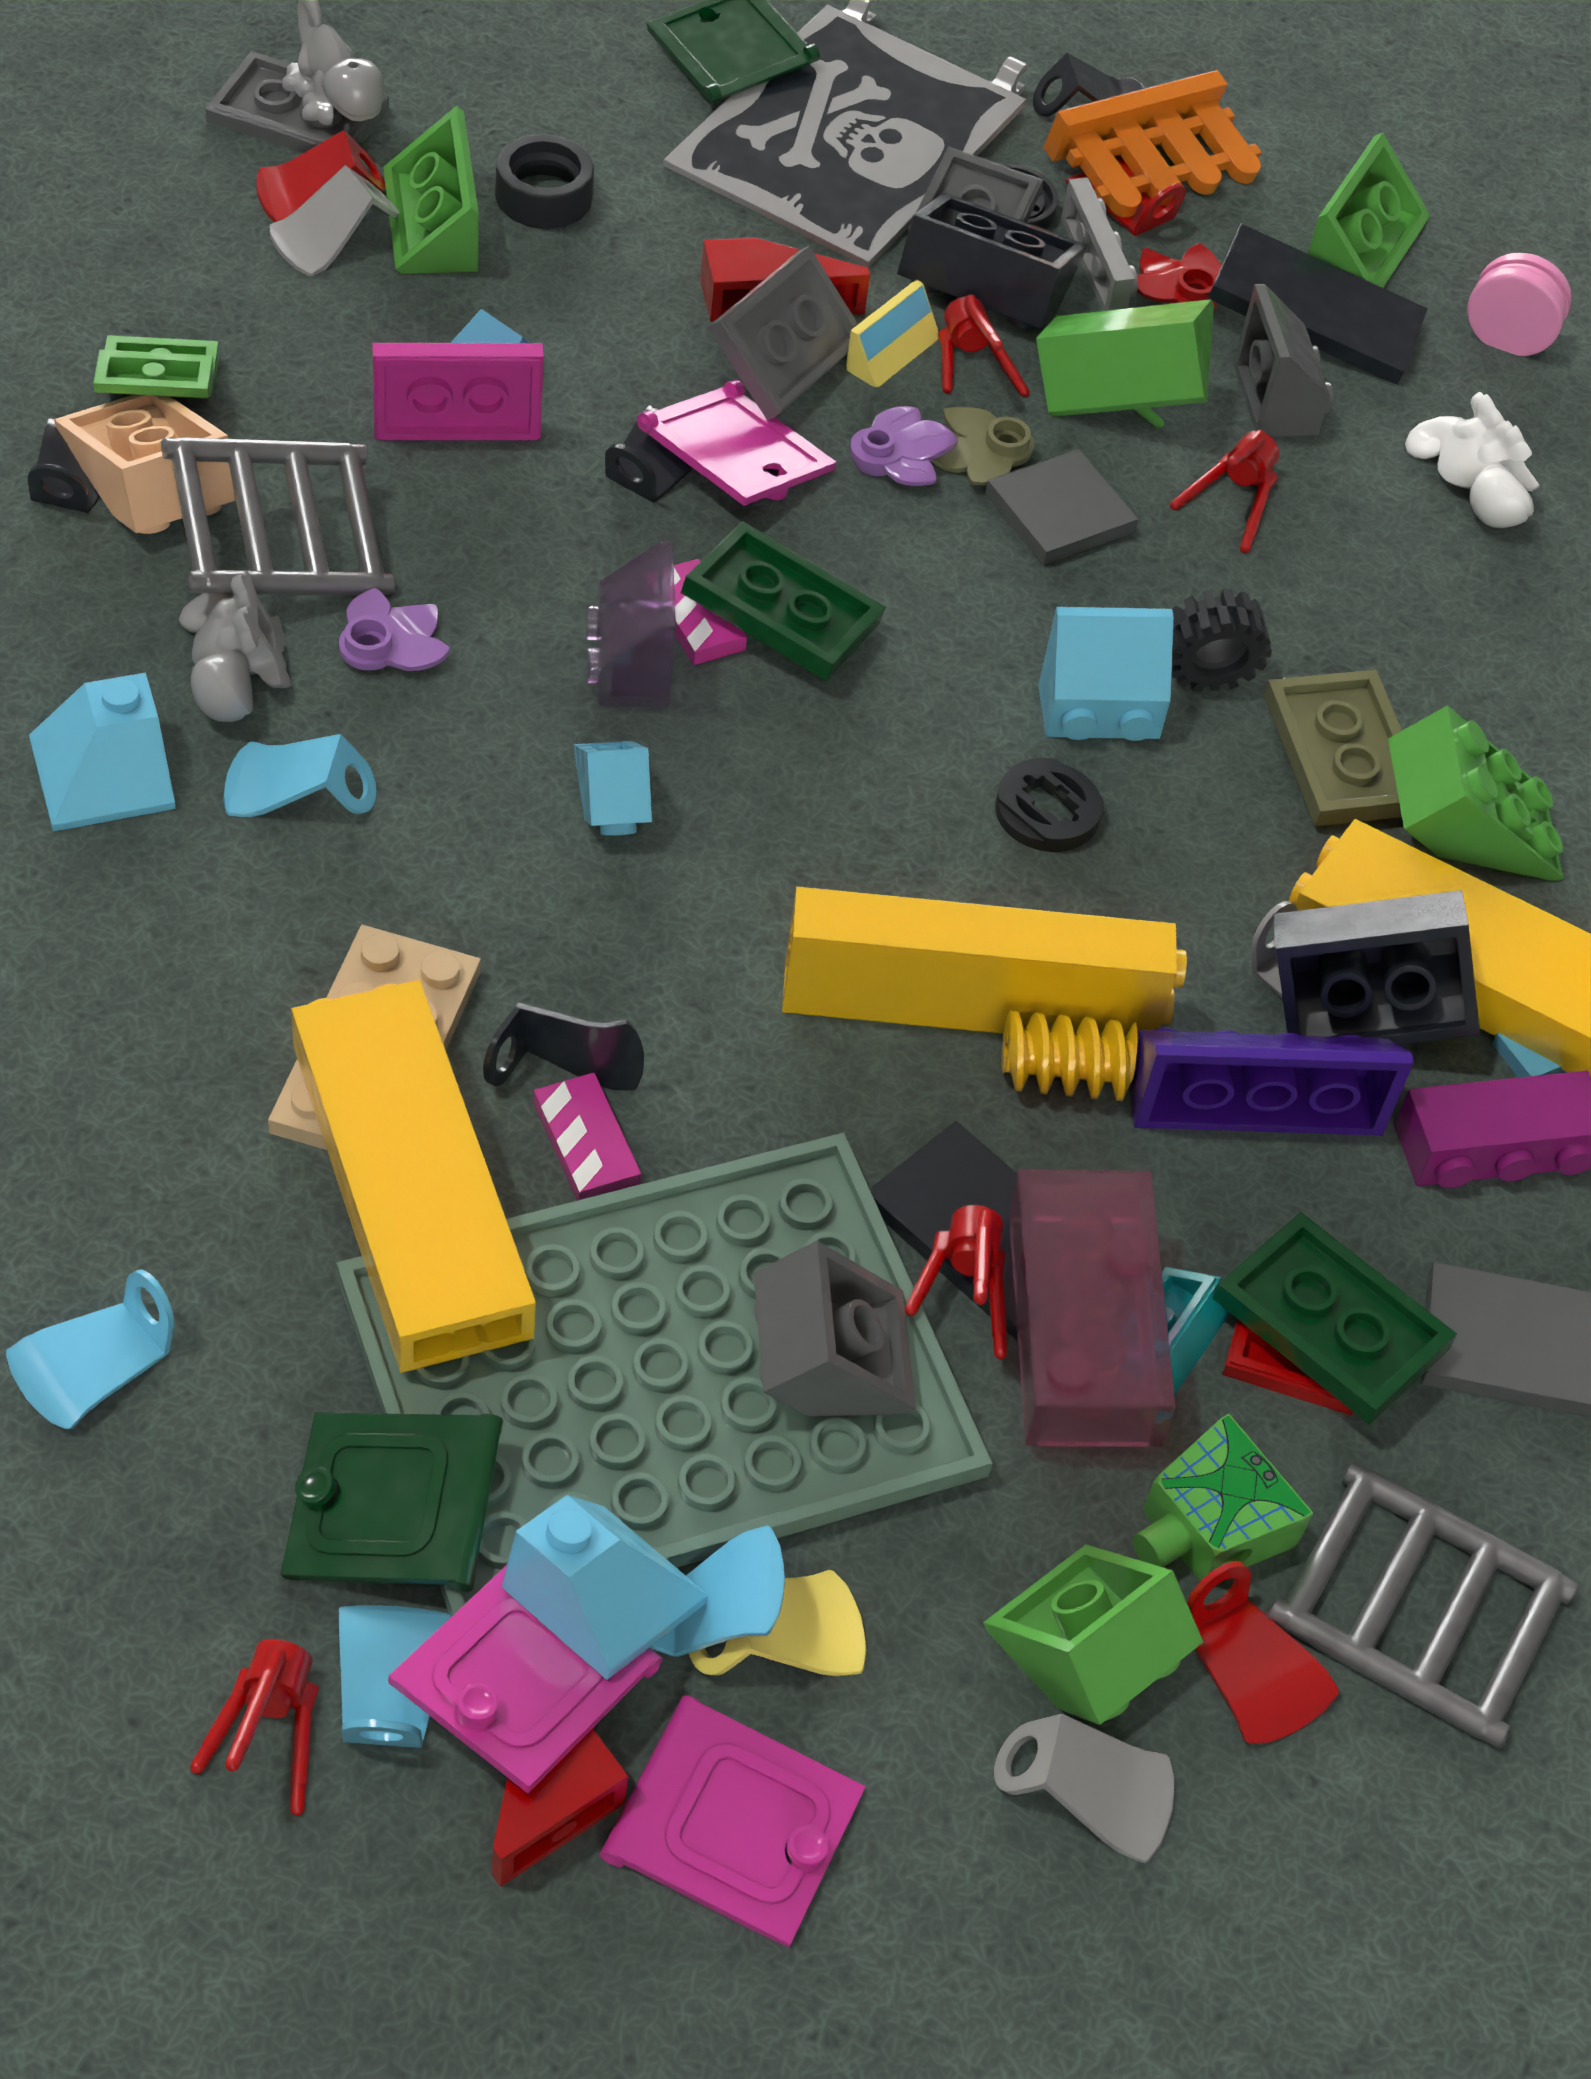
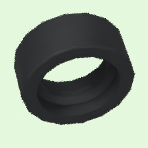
M545 134L524 136L508 143L499 153L496 164L495 197L500 209L512 220L528 227L542 229L560 228L581 220L591 209L594 164L589 153L577 143L560 136ZM549 175L568 181L569 184L555 188L533 187L520 180L528 176Z

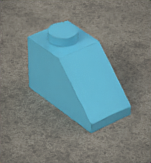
M634 741L574 744L584 820L591 826L600 825L601 835L637 833L636 823L652 822L648 748Z

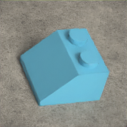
M1056 607L1038 685L1046 737H1068L1073 740L1087 738H1125L1131 741L1160 739L1171 697L1174 620L1172 609Z

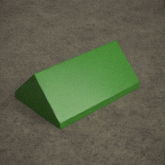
M455 106L383 167L387 198L400 212L396 218L389 215L395 268L401 274L478 272L479 211L465 115L462 109Z
M1383 132L1373 137L1319 215L1308 251L1309 255L1382 288L1431 216Z
M1212 300L1056 316L1036 338L1049 414L1057 417L1207 402L1214 311Z

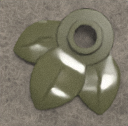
M944 408L943 418L945 423L958 438L955 448L932 460L937 467L944 471L953 473L967 472L970 484L987 485L988 480L1010 473L1012 467L1020 466L1032 457L1034 440L1031 436L1030 428L1022 420L1014 417L996 418L991 412L980 408Z

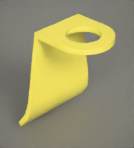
M827 1570L810 1576L785 1578L780 1616L769 1635L745 1636L728 1640L722 1653L715 1658L710 1657L705 1648L691 1652L689 1655L692 1663L700 1672L714 1676L726 1673L750 1654L818 1674L843 1676L861 1674L863 1672L867 1649L862 1617L847 1584L834 1571Z

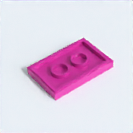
M372 343L374 439H541L543 343Z

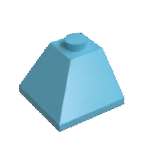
M146 672L84 683L29 734L53 832L176 809L159 718Z
M569 1495L557 1501L515 1532L501 1587L606 1680L704 1606L708 1598L707 1593L607 1508Z

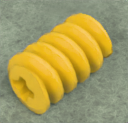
M1009 1010L1002 1044V1074L1004 1072L1011 1073L1014 1088L1017 1092H1022L1029 1075H1036L1041 1094H1047L1054 1078L1061 1077L1065 1095L1070 1097L1073 1096L1079 1080L1083 1079L1087 1081L1091 1099H1098L1104 1083L1112 1082L1116 1101H1123L1132 1083L1135 1071L1138 1043L1136 1022L1131 1025L1125 1038L1121 1022L1110 1019L1100 1036L1095 1019L1085 1017L1081 1021L1076 1033H1074L1070 1017L1059 1015L1049 1032L1044 1014L1035 1012L1024 1029L1020 1013L1016 1010Z

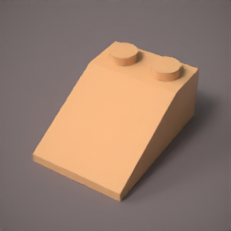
M134 394L54 419L56 428L67 442L84 473L111 514L135 533L143 534L163 531L170 526V522L183 518L172 459L163 458L161 451L162 439L181 437L228 439L227 434L170 396ZM196 461L206 516L220 511L222 505L236 501L229 463Z

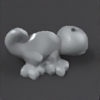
M298 0L297 17L301 50L298 63L292 62L287 66L286 76L282 80V87L286 91L296 92L299 97L303 98V119L309 121L318 120L323 125H332L333 108L352 121H364L376 117L380 113L383 101L386 99L381 71L369 60L354 58V52L341 39L334 28L322 24V14L318 0Z
M248 571L232 578L230 587L233 594L203 593L191 600L182 609L178 619L182 628L191 633H196L192 647V660L195 666L192 668L190 677L194 701L204 715L218 722H234L243 719L247 714H251L253 710V695L250 675L259 674L261 679L272 688H289L292 686L286 671V662L282 655L284 648L288 646L281 620L278 615L270 616L257 597Z

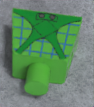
M1227 1414L1218 1420L1154 1480L1143 1507L1144 1513L1153 1524L1136 1533L1132 1541L1135 1552L1141 1561L1165 1567L1181 1557L1201 1581L1214 1569L1226 1563L1239 1561L1248 1567L1292 1549L1299 1544L1313 1512L1232 1416Z

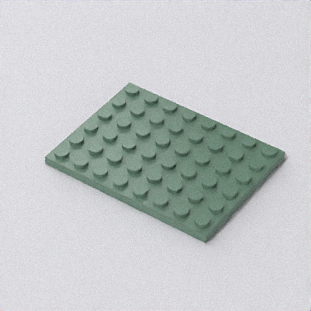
M844 1132L507 1218L506 1221L536 1301L534 1339L404 1373L399 1371L362 1256L336 1262L337 1279L382 1413L493 1414L503 1419L475 1571L474 1588L472 1591L463 1592L451 1589L448 1585H439L450 1617L507 1565L515 1532L566 1495L604 1506L672 1565L678 1568L709 1558L729 1540L747 1530L768 1525L773 1529L776 1538H781L989 1477L993 1464L922 1305L915 1316L909 1317L906 1315L916 1404L915 1410L907 1414L807 1416L763 1393V1384L759 1375L761 1358L758 1323L754 1313L756 1304L754 1272L815 1241H819L903 1290L904 1306H906L914 1288Z

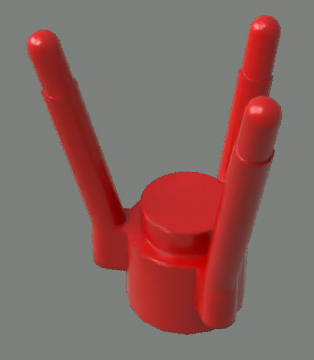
M975 295L960 297L952 301L944 313L946 328L938 332V338L942 346L941 377L943 392L950 394L953 390V348L958 347L966 352H977L987 345L1020 396L1024 398L1029 396L1030 391L1003 348V342L991 325L983 303Z
M1262 430L1246 433L1230 453H1226L1214 467L1172 500L1170 508L1172 510L1180 509L1224 473H1228L1231 480L1238 485H1257L1258 490L1240 544V551L1244 554L1248 553L1255 539L1270 489L1278 481L1277 474L1272 470L1279 460L1278 445L1274 439Z
M968 1205L957 1209L953 1213L950 1231H939L935 1234L932 1253L912 1290V1294L905 1306V1314L909 1317L917 1314L944 1260L950 1259L955 1270L964 1275L974 1276L973 1299L975 1303L982 1305L987 1301L989 1287L994 1356L1002 1360L1007 1356V1328L1003 1282L1005 1252L1000 1249L1004 1222L996 1211L988 1207Z
M266 1639L257 1644L250 1667L240 1670L233 1692L191 1762L190 1770L192 1773L201 1774L205 1770L245 1703L248 1707L225 1761V1768L230 1772H235L240 1768L261 1717L283 1718L288 1715L290 1708L295 1710L290 1781V1812L294 1816L302 1815L305 1810L312 1710L319 1692L317 1685L307 1681L313 1659L305 1649L294 1643L279 1639Z

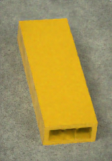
M1357 819L1353 820L1340 839L1333 835L1328 839L1318 857L1316 871L1313 875L1304 872L1290 894L1289 902L1294 904L1298 911L1462 890L1469 923L1479 1028L1494 1036L1497 1033L1504 1035L1560 1065L1561 1069L1566 1072L1588 1070L1591 1077L1590 933Z
M796 887L785 959L782 1012L1004 1034L1009 1010H1016L1020 1013L1024 1029L1031 1016L1035 1012H1039L1045 1015L1049 1032L1059 1015H1067L1071 1019L1074 1033H1076L1081 1021L1085 1017H1091L1095 1019L1101 1036L1106 1023L1112 1019L1121 1022L1126 1038L1131 1025L1135 1022L1137 1031L1160 1029L1161 1025H1171L1175 1003L1173 987H1183L1186 975L1187 954L1185 950H1178L1176 947L1175 923Z
M420 979L401 984H384L370 991L334 999L321 998L308 1005L291 1008L293 1047L400 1373L534 1339L536 1301Z

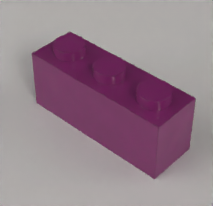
M1588 1070L1409 1089L1396 1117L1394 1126L1415 1185L1439 1184L1444 1188H1455L1465 1185L1471 1180L1499 1177L1503 1181L1511 1182L1521 1180L1534 1173L1560 1171L1564 1175H1574L1591 1168V1077Z

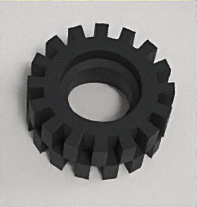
M1222 589L1220 597H1214L1213 590L1203 591V600L1196 601L1192 595L1184 599L1185 609L1178 606L1172 609L1174 620L1171 676L1176 678L1177 683L1182 687H1186L1190 683L1192 691H1202L1205 685H1209L1211 691H1220V685L1228 683L1231 690L1239 687V678L1243 677L1249 682L1256 677L1254 668L1263 671L1268 664L1266 657H1271L1272 648L1264 614L1259 602L1256 599L1250 601L1249 594L1241 591L1234 598L1232 589Z

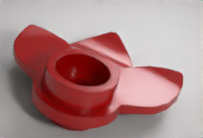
M1197 243L1190 247L1181 261L1162 255L1149 248H1144L1139 262L1141 274L1137 275V292L1150 300L1166 303L1210 300L1208 296L1220 271L1221 264L1216 256L1202 243ZM1213 302L1215 308L1218 305V303Z

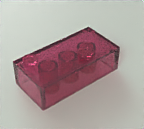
M1018 1169L1009 1210L1026 1446L1163 1447L1175 1410V1397L1151 1171Z

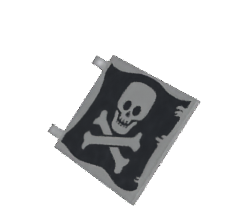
M850 0L846 9L842 11L827 4L797 33L808 45L815 44L820 52L819 61L730 96L664 159L663 166L869 268L909 228L913 215L916 213L948 146L978 156L1025 107L1026 99L1019 96L1023 92L1025 85L1018 82V80L1027 70L1028 64L1010 56L1002 64L996 78L993 81H987L872 26L871 24L876 20V14L870 12L869 9L877 0Z

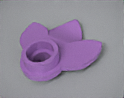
M897 406L881 412L875 417L872 427L862 429L853 435L850 442V455L856 467L865 474L872 476L888 475L895 482L903 485H932L936 483V472L930 461L955 448L958 438L949 428L941 423L931 420L921 421V414L918 408Z
M371 588L354 598L347 607L348 624L339 638V653L342 659L354 668L377 670L388 665L405 671H419L436 666L449 655L450 647L442 641L433 638L438 621V608L435 604L390 608V603L383 593L377 588Z

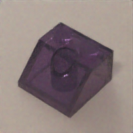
M659 542L600 580L598 605H587L586 640H597V648H588L587 683H598V706L669 708L676 633L673 542Z

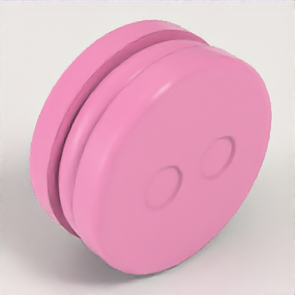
M1528 253L1503 255L1486 266L1470 295L1467 306L1469 324L1475 335L1489 346L1517 356L1537 354L1548 348L1558 337L1571 308V289L1564 274L1550 261Z

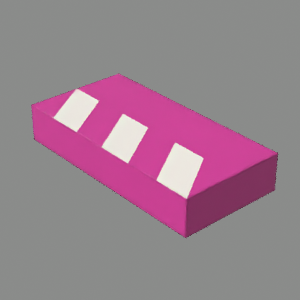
M699 559L649 572L646 578L648 592L693 666L745 651L747 635L743 630L680 593L686 575L701 562Z
M595 1073L533 1090V1104L577 1201L641 1184L640 1169Z

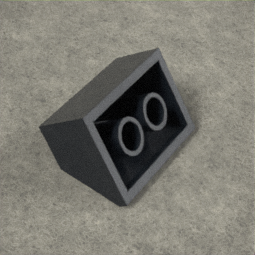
M943 193L913 215L897 275L911 279V283L916 280L923 283L927 293H940L943 291L959 298L975 295L983 303L986 311L991 309L1007 315L1006 320L1014 326L1023 329L1042 328L1056 315L1085 254L1087 245L951 194Z
M1462 890L1273 914L1275 947L1287 1033H1296L1301 1036L1325 1037L1357 1035L1362 1038L1389 1039L1397 1045L1480 1035L1469 923Z

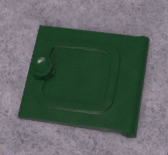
M704 0L647 23L648 32L706 96L710 103L717 102L820 60L818 47L815 44L808 45L767 0Z
M315 1412L303 1470L295 1483L297 1498L280 1575L285 1579L437 1584L448 1585L451 1589L457 1591H472L503 1419L493 1414L441 1415ZM335 1481H337L339 1495L334 1504L328 1508L325 1503L333 1496L336 1486Z

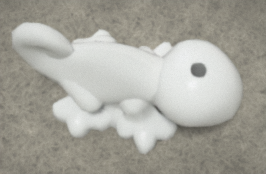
M1478 392L1472 397L1470 403L1474 418L1465 420L1461 417L1440 416L1421 422L1410 431L1405 442L1407 453L1414 458L1420 459L1434 458L1440 455L1438 460L1440 475L1451 484L1470 489V505L1475 515L1484 524L1494 528L1512 527L1526 522L1527 518L1533 514L1534 505L1528 491L1536 490L1539 488V484L1524 463L1532 455V452L1524 441L1519 428L1516 425L1513 427L1509 421L1503 419L1488 394L1483 395L1481 392Z

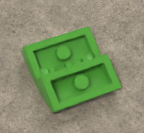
M107 335L105 350H99L93 382L94 392L209 398L213 392L218 371L219 342Z

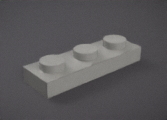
M1089 178L1069 179L1061 216L1070 239L1087 245L1081 264L1102 311L1127 309L1131 297H1134L1137 293L1138 279L1136 270L1133 265H1128L1122 252L1120 235L1117 231L1112 230L1106 217L1105 203L1102 198H1097Z

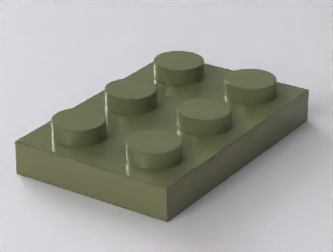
M1377 670L1268 680L1264 698L1314 825L1325 826L1352 823L1354 819L1362 822L1402 817L1388 738L1401 732L1402 729Z

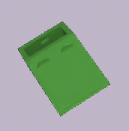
M1447 705L1388 738L1404 830L1435 855L1548 881H1560L1564 878L1559 854L1563 852V844L1558 832L1552 825L1549 808L1553 807V798L1547 785L1538 776L1532 778L1522 770L1514 756L1507 749L1499 750L1493 745L1475 721L1470 720L1467 722Z

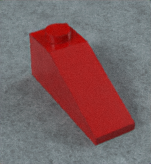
M759 238L703 240L700 282L710 322L717 320L796 252L800 251V249ZM815 254L851 314H865L870 281L869 268Z

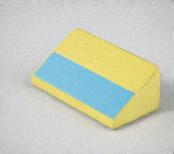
M918 280L912 282L851 330L846 361V370L873 387H879L938 340V328L923 283Z

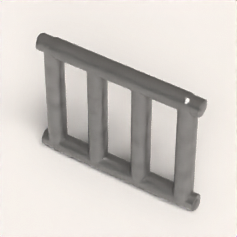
M190 437L162 439V456L164 459H172L193 570L187 573L186 586L188 592L233 594L230 587L232 578L245 571H248L251 576L256 594L360 595L371 588H377L383 595H392L395 592L394 576L392 574H384L362 465L366 464L368 457L366 445L336 442ZM196 461L229 463L249 570H217ZM252 463L284 464L305 571L273 570ZM308 465L339 466L360 572H329Z
M1354 1461L1350 1462L1344 1470L1342 1483L1347 1485L1344 1494L1285 1600L1278 1597L1276 1602L1269 1606L1266 1618L1273 1620L1285 1632L1473 1737L1482 1739L1496 1748H1501L1507 1740V1731L1510 1727L1503 1720L1560 1603L1568 1605L1570 1600L1577 1595L1579 1583L1563 1575L1557 1569L1385 1476L1369 1470ZM1371 1501L1409 1522L1350 1633L1347 1634L1311 1614L1367 1508ZM1433 1535H1436L1471 1554V1557L1412 1670L1374 1648ZM1496 1569L1535 1590L1477 1706L1439 1685V1682Z

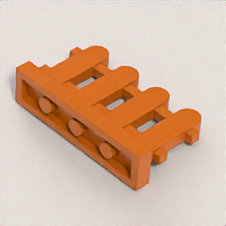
M1218 70L1058 111L1043 146V149L1053 162L1066 159L1072 168L1080 166L1095 187L1094 191L1097 198H1102L1110 210L1121 217H1131L1136 213L1142 200L1140 193L1147 192L1152 199L1161 190L1175 183L1187 181L1190 187L1197 193L1210 195L1216 191L1222 178L1220 171L1226 170L1235 181L1249 184L1255 180L1261 168L1259 157L1262 153L1256 143L1248 145L1232 122L1235 115L1229 107L1222 109L1219 106L1228 83ZM1195 134L1201 135L1214 155H1208L1195 137ZM1154 145H1161L1174 163V166L1169 167ZM1120 155L1135 176L1129 178L1114 156ZM1174 195L1166 198L1159 205L1168 206Z

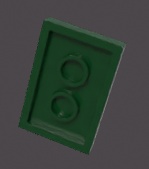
M743 521L686 575L680 592L703 606L706 610L713 612L825 681L833 675L880 624L886 609L882 604Z
M1302 1212L1297 1214L1221 1280L1213 1297L1217 1303L1369 1425L1450 1350L1457 1335L1451 1328Z

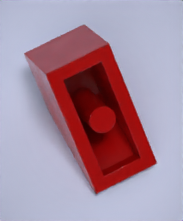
M594 1729L529 1793H526L507 1777L492 1857V1876L500 1887L625 1805L628 1775Z

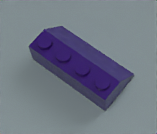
M1169 1028L1138 1030L1135 1071L1132 1083L1129 1086L1134 1128L1383 1136L1414 1064L1412 1053L1389 1039L1362 1038L1357 1035L1325 1037L1301 1036L1296 1033H1281L1278 1035L1240 1034L1229 1030L1215 1033L1184 1032Z

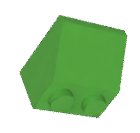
M1087 1544L983 1622L987 1632L1059 1710L1099 1725L1105 1720L1112 1719L1123 1713L1129 1706L1130 1700L1157 1679L1173 1673L1179 1667L1181 1660L1203 1643L1173 1570Z

